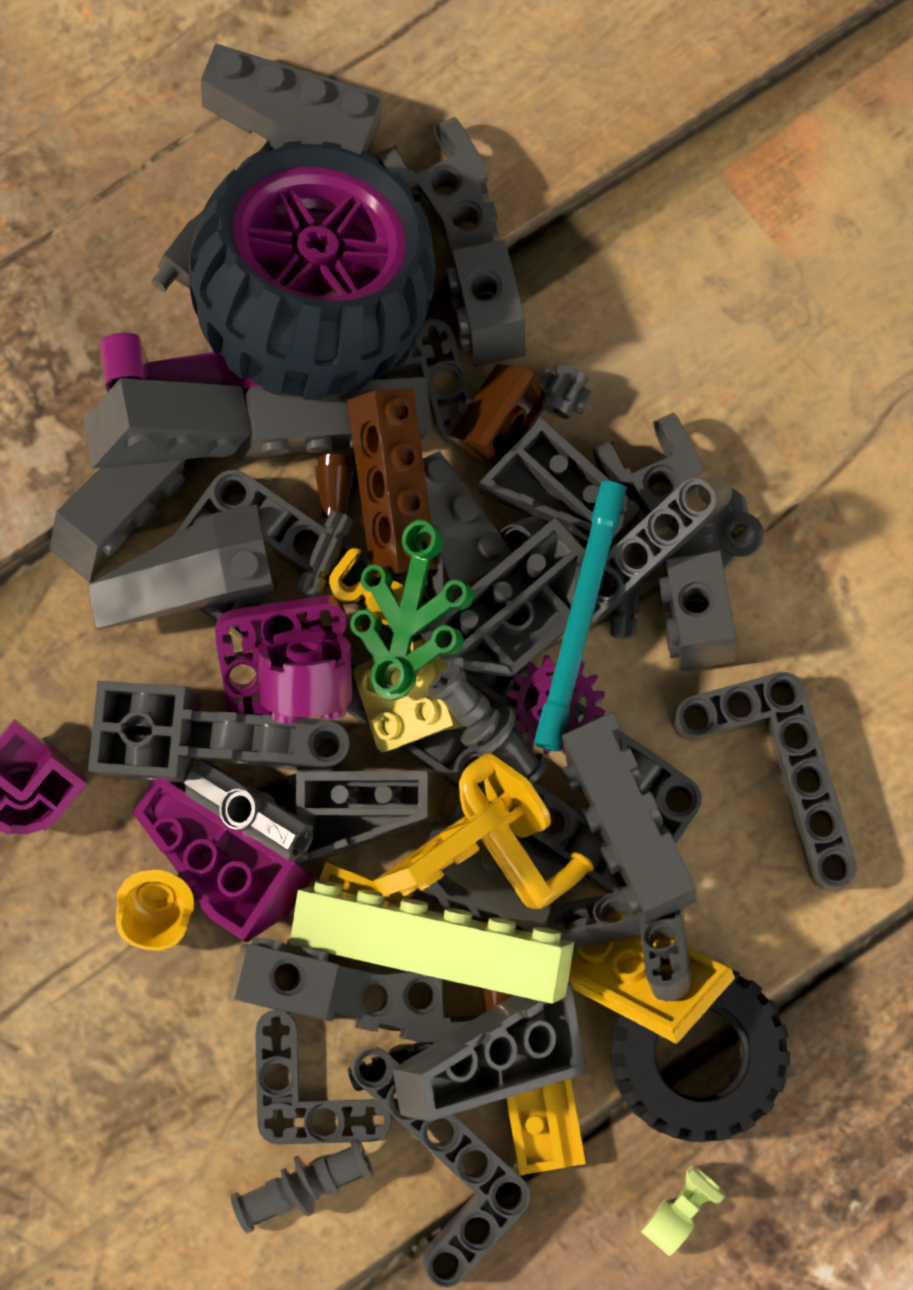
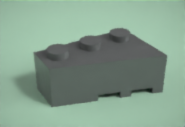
M540 418L480 481L479 493L529 516L541 518L547 524L556 518L571 535L588 542L592 527L591 518L601 481L610 480L545 420ZM627 495L625 496L618 527L613 534L611 546L637 520L641 509Z
M440 451L423 458L431 522L441 530L443 535V547L436 556L438 569L428 571L425 588L430 600L440 594L444 585L451 580H459L469 584L471 587L474 586L513 553ZM461 587L454 591L453 601L462 596L463 591Z
M296 772V816L314 826L312 830L314 838L308 850L296 860V864L316 863L444 818V772Z
M435 821L428 841L449 827V825ZM481 839L476 842L480 849L475 854L459 864L453 862L442 869L444 873L442 878L421 890L445 908L471 912L472 920L488 923L489 918L507 919L517 923V930L533 933V928L545 927L552 903L540 910L528 908L521 901ZM528 854L545 881L565 867Z

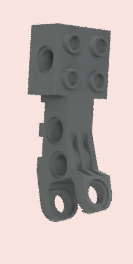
M452 117L434 126L437 142L446 159L417 174L414 173L413 169L408 171L397 153V145L377 154L376 159L379 160L382 167L393 175L397 173L409 185L412 198L415 202H420L445 239L451 267L446 268L449 283L448 295L452 312L457 315L459 325L457 331L462 353H471L474 367L526 356L525 318L505 239L494 241L493 237H498L495 222L498 221L494 201L488 203L484 201L485 198H489L486 186L488 177L484 161L460 121L456 117ZM441 187H451L454 189L449 194L436 192ZM464 221L475 224L473 228L465 230L456 227Z
M674 412L653 421L655 435L666 458L634 473H631L629 468L624 469L615 451L614 440L592 449L599 471L610 481L626 486V495L636 499L645 517L683 482L704 472L702 463L682 423ZM659 482L666 483L672 487V491L663 496L655 495L649 489L652 485ZM699 485V497L705 496L703 485ZM668 514L667 516V523L669 526L671 523L677 521L676 518L670 514ZM713 519L669 559H666L663 564L665 575L658 576L660 587L658 593L662 615H671V618L666 619L668 651L670 658H679L681 671L733 663L735 658L736 632L721 552L718 549L709 550L707 538L713 537L711 529Z
M97 681L88 772L103 777L184 783L190 770L193 769V761L202 760L216 763L282 768L297 772L334 771L344 761L350 746L349 736L345 729L338 723L329 720L300 718L297 722L283 724L274 721L272 715L199 711L200 693L186 686ZM319 738L331 740L336 747V754L326 758L319 756L313 749V742Z
M262 937L253 938L252 944L240 945L228 999L324 1021L333 1022L334 1014L356 1018L355 1028L378 1032L379 1024L401 1028L399 1038L416 1042H438L479 1017H444L441 978L414 972L378 975L328 962L329 953L302 947V949L297 948L296 955L282 952L283 942ZM282 964L288 966L293 973V982L284 991L279 989L274 982L275 970ZM418 982L424 984L430 994L428 1003L421 1009L414 1008L408 1000L410 987ZM372 984L380 987L384 994L383 1005L373 1012L368 1010L362 1002L363 991Z

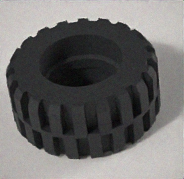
M732 970L735 979L707 1009L723 1016L732 1024L739 1035L742 1045V1063L736 1078L727 1088L715 1095L692 1097L682 1094L670 1086L662 1076L657 1064L656 1045L659 1034L619 1014L618 1021L612 1032V1052L610 1054L611 1068H613L616 1079L615 1084L631 1111L659 1133L689 1142L704 1143L732 1138L731 1136L740 1132H746L755 1126V1122L763 1115H767L775 1104L773 1102L778 1093L783 1092L787 1081L784 1076L786 1067L790 1066L791 1051H787L786 1038H789L786 1024L781 1023L777 1014L779 1009L772 999L769 1000L761 992L763 988L753 980L749 981L740 976V972Z

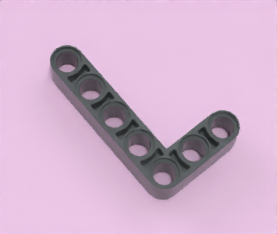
M710 470L683 482L609 551L590 626L604 619L664 564L666 559H669L726 507L732 495L731 484L726 476L721 472ZM699 485H703L708 489L711 496L710 505L703 502L699 497ZM668 514L675 517L678 521V533L672 531L668 526ZM535 516L525 517L504 527L499 534L512 552L522 546L519 537L520 531L529 540L547 523ZM637 543L645 547L648 553L647 561L639 557L636 549ZM607 572L614 575L617 580V589L612 588L607 582Z
M778 672L685 699L677 708L673 723L677 734L688 741H700L766 723L811 878L818 887L827 891L837 890L849 884L856 874V860L801 680L792 673ZM778 684L787 686L793 694L792 704L788 706L776 704L771 698V687ZM733 696L743 697L750 706L749 715L744 718H738L730 714L727 709V700ZM689 708L700 709L707 718L706 727L700 730L689 728L683 719L684 711ZM795 727L803 732L806 740L803 748L792 749L786 745L783 739V733L786 728ZM808 770L816 775L818 779L816 792L806 793L798 787L796 776L799 771ZM820 813L829 819L831 831L827 837L817 836L811 831L809 827L811 815ZM826 857H834L842 862L844 874L840 881L829 880L824 875L822 864Z
M363 1046L354 1053L350 1064L351 1073L358 1084L475 1192L471 1199L423 1252V1268L431 1282L444 1288L456 1286L525 1212L531 1198L529 1187L516 1172L454 1114L443 1117V1119L450 1121L452 1132L447 1140L440 1143L433 1142L428 1138V1127L433 1121L428 1122L400 1115V1110L395 1108L393 1102L394 1095L396 1094L393 1068L400 1064L379 1046ZM369 1055H378L384 1060V1072L377 1079H365L360 1075V1063ZM473 1150L483 1152L486 1159L483 1169L475 1174L464 1172L462 1169V1159L465 1154ZM513 1182L519 1188L517 1200L511 1205H500L496 1201L497 1189L503 1183ZM474 1217H482L488 1223L486 1234L478 1240H470L464 1234L467 1221ZM450 1252L456 1255L457 1259L454 1270L445 1275L434 1272L432 1264L435 1257L440 1253Z

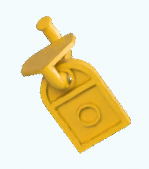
M488 753L469 764L462 772L459 781V792L465 816L374 880V883L383 896L398 891L403 896H406L417 888L423 890L444 876L442 869L453 862L459 864L475 854L480 849L476 842L481 839L521 901L528 908L540 910L576 885L587 872H592L594 865L586 856L573 852L569 856V863L548 880L545 881L516 836L524 838L549 827L551 824L549 811L527 778L492 753ZM483 780L487 798L477 785Z

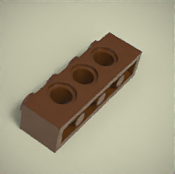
M414 389L374 390L347 400L369 565H379L388 569L392 577L407 576L412 557L404 550L402 545V535L405 528L417 520H423L432 524ZM427 535L422 542L424 550L431 542V535ZM436 556L431 558L429 571L438 569ZM380 572L376 573L372 579H381Z

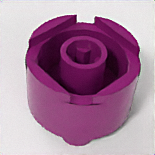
M303 629L274 635V644L267 647L265 641L259 644L260 702L264 708L272 712L274 721L289 724L300 720V717L320 716L323 719L335 720L346 715V706L352 700L351 644L345 637L338 635V642L326 639L325 631Z

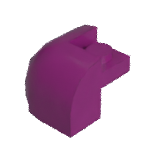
M13 718L0 734V831L7 835L10 833L27 835L43 829L45 831L63 815L85 788L87 780L83 772L50 742L48 744Z

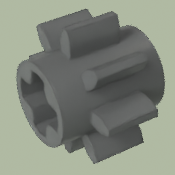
M559 364L555 373L545 369L539 381L544 394L539 405L547 412L562 419H569L572 411L582 415L592 394L591 390L585 388L589 380L588 377L579 370L564 364Z

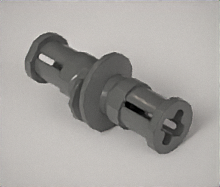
M452 665L443 670L429 686V695L434 700L440 699L454 714V718L459 724L466 727L461 737L462 743L465 746H470L480 741L477 750L482 755L492 753L527 778L531 784L538 780L546 770L548 761L543 754H535L523 741L522 735L513 728L516 720L515 711L506 705L492 708L489 700L481 692H477L464 678V670L459 665Z
M355 1139L351 1141V1147L329 1157L323 1156L318 1158L308 1166L299 1155L295 1156V1172L290 1173L284 1168L281 1170L282 1178L276 1177L265 1182L264 1186L243 1195L238 1192L232 1194V1207L245 1233H250L254 1231V1225L277 1215H285L295 1207L305 1216L309 1217L315 1213V1201L319 1200V1196L330 1195L339 1191L340 1187L362 1177H365L366 1180L373 1178V1167L362 1143Z

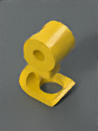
M352 548L348 550L330 575L329 584L333 597L344 604L357 603L363 597L367 610L378 614L382 624L389 625L372 593L363 588L361 581L350 587L342 583L343 579L356 562L361 560L362 556L360 549ZM392 581L391 589L401 605L404 586L396 581Z

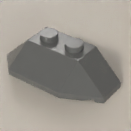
M554 518L471 587L474 598L469 607L463 610L451 609L422 630L419 635L428 642L431 640L434 630L439 626L447 625L456 628L463 636L462 648L454 655L442 654L439 656L448 667L459 665L463 670L513 677L565 633L586 550ZM460 596L456 601H454V603L458 602L462 596ZM447 633L443 637L442 644L444 648L448 647L452 642L451 633Z

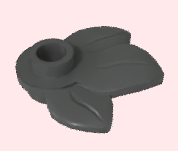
M732 489L731 500L713 518V526L711 527L713 537L707 538L709 550L718 549L721 552L724 569L735 557H748L756 553L764 541L762 524L755 516L749 514L746 499L742 494ZM740 527L747 528L748 536L744 540H734L733 535L736 529Z

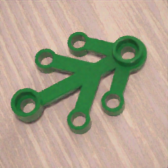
M423 520L410 523L402 535L403 548L412 557L401 605L391 589L393 579L388 569L379 565H369L361 574L363 588L372 593L394 632L391 648H388L380 635L382 620L378 614L362 609L352 616L350 622L352 632L361 637L375 662L371 670L373 687L381 697L389 700H399L406 697L415 686L416 673L442 654L454 655L460 651L463 646L462 633L456 628L442 625L434 630L431 640L410 653L414 636L451 609H466L471 605L474 598L473 589L469 584L459 580H451L444 585L440 594L420 608L431 558L437 556L443 547L441 530L437 526ZM427 535H431V542L424 550L422 542ZM380 572L381 581L376 587H373L372 578L376 573ZM461 587L463 591L462 597L458 602L454 603L453 593L457 588ZM370 617L371 625L367 631L363 632L362 622L365 618ZM447 633H451L452 642L448 647L444 648L442 644L443 637ZM399 670V680L396 685H393L391 681L392 674Z

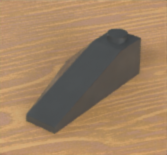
M257 505L211 514L90 583L88 588L96 629L111 628L275 593Z

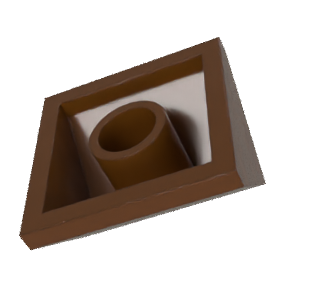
M496 364L449 435V438L489 470H492L533 427L544 410L539 405L544 394L535 373L527 368Z

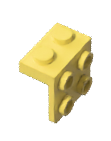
M420 639L413 642L410 653L425 644L426 641ZM437 657L416 673V683L413 690L406 697L399 700L383 698L375 691L371 682V670L375 664L374 660L365 662L355 668L354 678L376 747L379 751L389 752L443 730L466 728L459 724L454 718V714L440 699L434 700L429 695V686L443 670L448 668V665L440 657ZM399 670L392 674L391 681L393 685H396L399 680Z

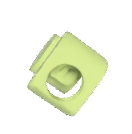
M692 1164L686 1172L685 1186L675 1202H668L664 1199L640 1232L670 1257L695 1227L692 1218L700 1210V1206L707 1201L720 1203L724 1199L726 1191L696 1165Z

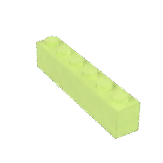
M317 880L314 886L298 890L290 945L548 1003H554L566 997L574 942L560 939L561 932L557 930L535 927L533 928V933L517 930V923L511 920L489 918L488 923L472 920V913L469 911L446 908L444 913L428 910V903L414 899H401V904L385 901V896L381 892L373 890H358L356 895L343 892L342 884L331 881Z

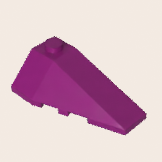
M153 781L133 811V814L153 842L179 873L177 875L190 887L206 915L246 943L288 916L296 904L298 890L307 888L314 877L293 861L287 860L242 830L228 828L222 822L221 817L186 796L184 791L170 782Z

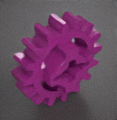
M549 655L543 656L541 668H537L532 662L527 664L526 670L529 676L525 678L516 674L513 678V682L520 690L508 691L506 699L517 703V707L512 708L515 711L516 719L519 718L520 721L515 729L520 734L524 732L529 734L527 745L530 748L534 746L542 709L548 699L552 683L549 676L554 675L556 664H552ZM582 661L570 702V716L565 734L592 722V718L598 719L603 717L606 711L601 707L595 706L596 702L605 698V691H593L592 689L599 677L593 674L585 678L582 675L585 663ZM532 686L538 697V702L535 707L526 713L525 697ZM585 696L586 714L582 722L579 723L578 717L574 713V707ZM562 743L561 752L565 755L564 744ZM543 749L544 754L549 755L550 751Z

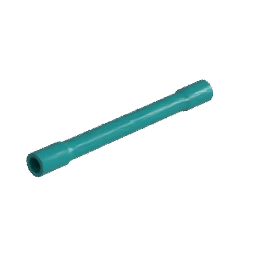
M601 481L591 518L592 527L548 699L543 706L534 740L535 746L545 750L561 751L562 735L565 734L570 716V702L613 534L618 527L627 492V487L617 482Z

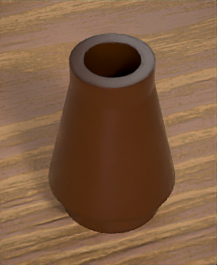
M319 454L318 465L313 467L322 507V517L328 518L332 511L341 512L348 516V508L357 472L356 466H353V455Z

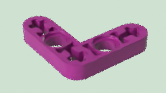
M322 595L235 609L223 613L215 624V641L228 712L244 714L243 697L251 696L254 713L262 716L270 715V711L264 708L260 702L258 646L263 641H265L266 647L274 644L275 634H272L268 629L271 619L277 616H286L294 623L292 630H301L299 613L305 612L307 629L325 631L327 640H335L338 638V635L341 636L344 633L347 625L343 604L335 597ZM329 610L331 617H334L331 619L330 626H322V622L318 620L320 619V611ZM231 625H238L240 631H243L241 634L243 652L234 653L233 639L231 635H228ZM239 665H248L255 670L256 675L251 682L238 684L230 677L232 669Z

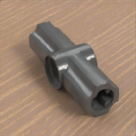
M202 760L198 766L191 769L184 782L186 786L185 795L221 817L222 822L228 828L242 830L287 860L296 861L300 855L308 850L314 838L312 835L313 825L277 804L269 793L253 789L209 761ZM250 802L251 814L249 818H247L246 808L247 804Z

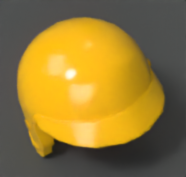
M154 869L139 871L129 876L122 883L116 895V924L121 937L130 945L144 950L161 951L178 944L186 933L191 914L194 910L193 894L184 880L170 872Z

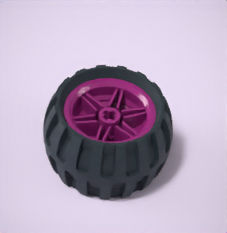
M301 141L287 142L277 149L268 152L261 150L249 156L237 170H232L214 190L204 207L193 234L188 266L189 289L192 305L204 337L214 353H220L225 359L228 368L242 379L247 377L262 385L264 391L279 396L281 393L302 396L303 400H321L325 395L341 393L344 396L360 390L371 378L377 380L389 371L402 358L410 343L419 333L426 318L434 288L435 255L432 246V235L420 202H415L412 198L409 185L397 173L393 175L382 167L378 159L364 152L360 155L343 149L341 144L323 141L322 145L302 144Z

